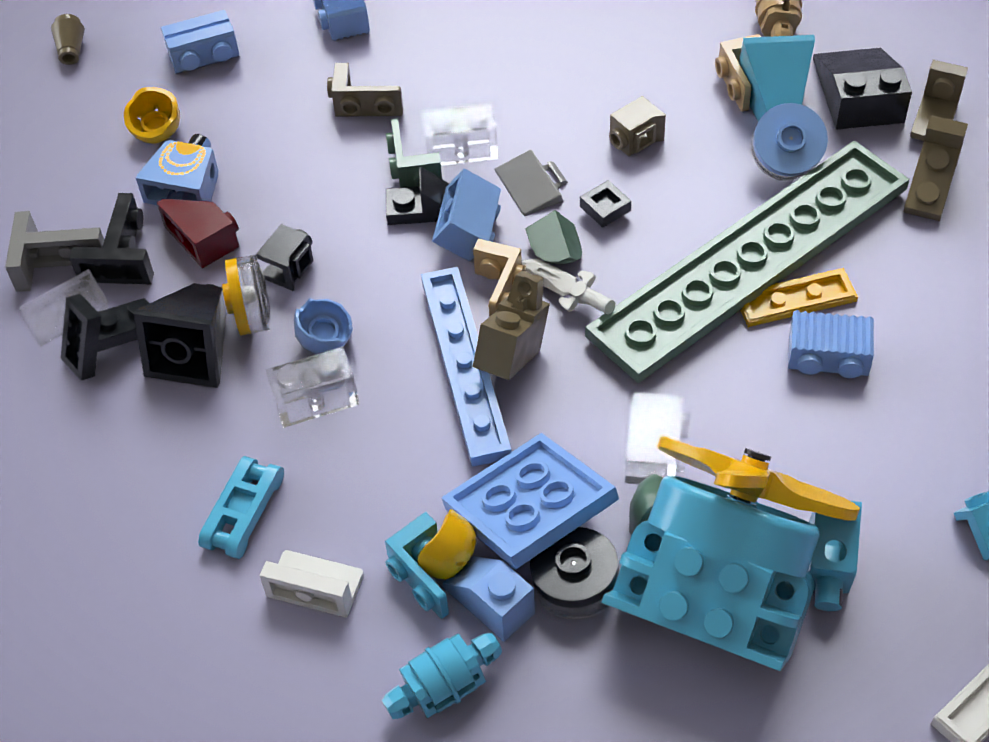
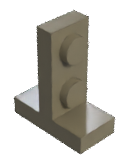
M930 116L924 143L905 202L904 213L940 221L968 126L967 123Z

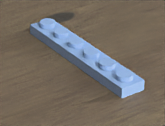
M458 267L421 274L422 286L471 466L496 462L511 453V446L490 374L473 367L478 334Z

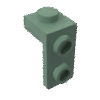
M398 118L391 119L393 132L386 133L388 154H396V157L389 158L391 178L399 179L400 188L419 187V167H422L442 179L439 152L403 157Z

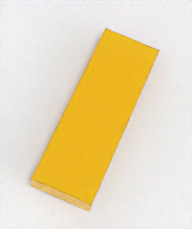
M840 268L775 283L764 290L762 295L751 303L745 304L740 312L747 327L790 318L796 310L811 313L857 302L858 295L845 269Z

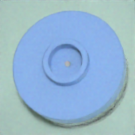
M784 103L769 109L760 118L751 138V153L756 165L766 175L777 180L792 181L801 178L814 169L825 154L828 143L825 124L815 111L801 104Z

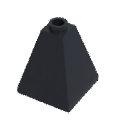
M193 283L140 307L134 312L144 377L218 388L221 379L226 316L222 287L214 284Z

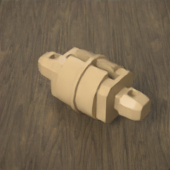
M755 0V13L764 36L794 35L802 20L801 0Z

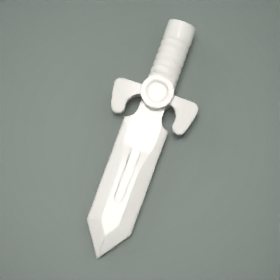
M539 258L522 261V265L526 266V272L544 278V287L562 296L572 295L570 298H559L560 305L568 312L572 311L578 303L588 304L606 314L612 313L615 309L614 300L590 289L596 279L592 272L580 271L578 276L583 281L577 282V277Z

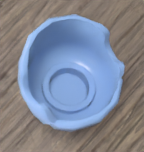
M309 298L300 309H296L294 315L296 339L304 349L314 354L327 355L340 350L348 342L353 331L349 313L342 304L330 299L314 300Z

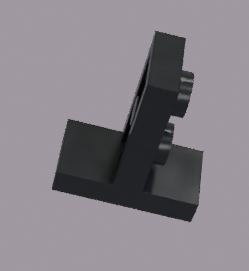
M118 193L102 248H72L69 259L79 282L152 284L154 271L147 250L136 249L135 237L137 230H141L143 227L144 218L142 209L137 207L133 193Z
M80 293L66 297L61 347L62 361L81 381L94 377L97 352L138 340L134 312L138 308L149 304V302L142 298L97 312Z

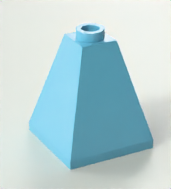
M814 35L743 38L739 64L751 84L749 106L758 122L769 109L784 103L802 105L815 43Z

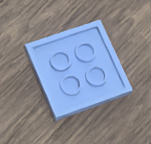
M543 433L535 436L441 497L445 509L448 512L450 509H453L463 516L473 526L476 536L514 570L619 500L614 485Z

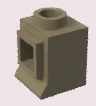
M641 96L610 114L609 140L616 149L622 150L627 156L638 153L654 142L664 141L666 114L644 96Z

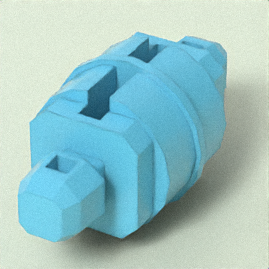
M457 633L431 648H425V652L408 661V664L399 669L405 685L402 687L397 685L386 693L382 699L391 718H402L414 712L413 708L417 705L425 717L429 718L454 703L457 705L461 702L462 698L478 689L477 687L486 682L480 666L483 664L488 666L499 658L503 652L493 633H485L472 639V644L469 646L466 645Z

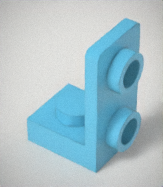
M424 512L385 541L388 555L385 563L397 581L402 582L405 580L413 588L412 593L416 601L425 611L432 609L443 619L449 614L447 596L417 564L420 552L438 532L437 523L427 512Z

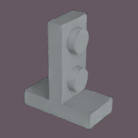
M30 211L15 212L5 265L15 291H31L34 268L72 266L69 257L73 247L102 248L104 237L100 227L38 232Z

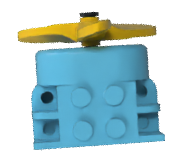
M660 436L657 445L659 450L690 466L715 476V485L729 488L731 491L727 492L679 476H665L661 480L648 521L642 522L635 528L626 552L621 555L619 563L622 565L613 591L605 593L601 603L781 671L793 654L813 595L814 581L808 568L820 532L814 524L756 501L759 497L797 510L811 511L847 521L857 519L860 507L844 497L798 481L789 475L768 469L769 463L765 461L771 460L769 455L745 448L744 453L748 454V456L743 455L742 459L739 460L706 448L695 447L675 439Z

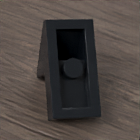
M419 167V187L386 189L387 225L437 222L445 189L449 183L428 170Z

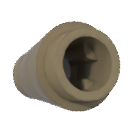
M72 14L57 16L51 25V32L59 61L66 65L75 64L79 61L85 31L80 19Z

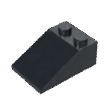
M881 47L813 55V61L835 130L905 123L912 90L904 68Z

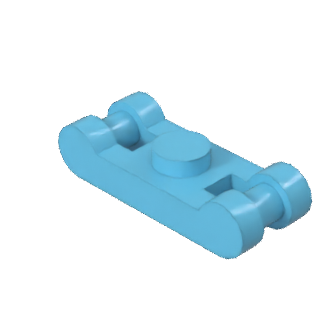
M243 456L201 529L198 539L199 546L211 551L219 548L225 550L227 556L237 559L242 558L248 546V539L273 492L278 490L282 484L284 468L274 464H269L266 467L258 464L257 459ZM253 480L259 481L257 485L251 484ZM225 524L234 526L230 534L222 532Z

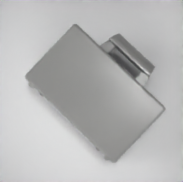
M528 150L495 168V172L524 216L563 202L558 188L568 183L554 162L549 161L547 162L548 164L542 166L532 150ZM551 169L559 182L554 184L546 170Z

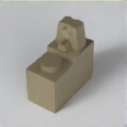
M521 271L516 275L509 296L498 304L497 311L480 325L473 362L474 368L510 380L540 352L550 303L543 301V277L526 271Z

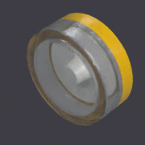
M256 255L225 260L228 283L222 284L227 313L234 314L240 336L269 331L270 302L268 290Z

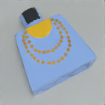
M194 134L188 143L173 140L164 142L136 176L143 203L157 205V202L162 199L211 202L218 178V167L214 151L210 148L211 143L209 139L201 134Z

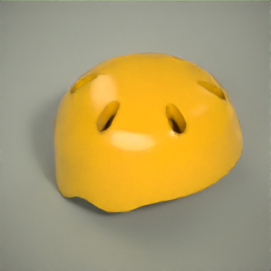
M144 87L136 91L124 109V122L128 131L138 140L149 144L160 143L170 138L176 132L180 123V110L176 97L171 92L157 87Z
M450 509L437 534L420 552L418 565L430 577L436 579L454 577L463 569L474 553L477 540L473 526L463 516Z

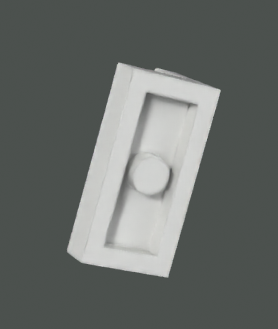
M285 550L278 564L266 561L259 576L266 597L347 618L364 574L361 568Z

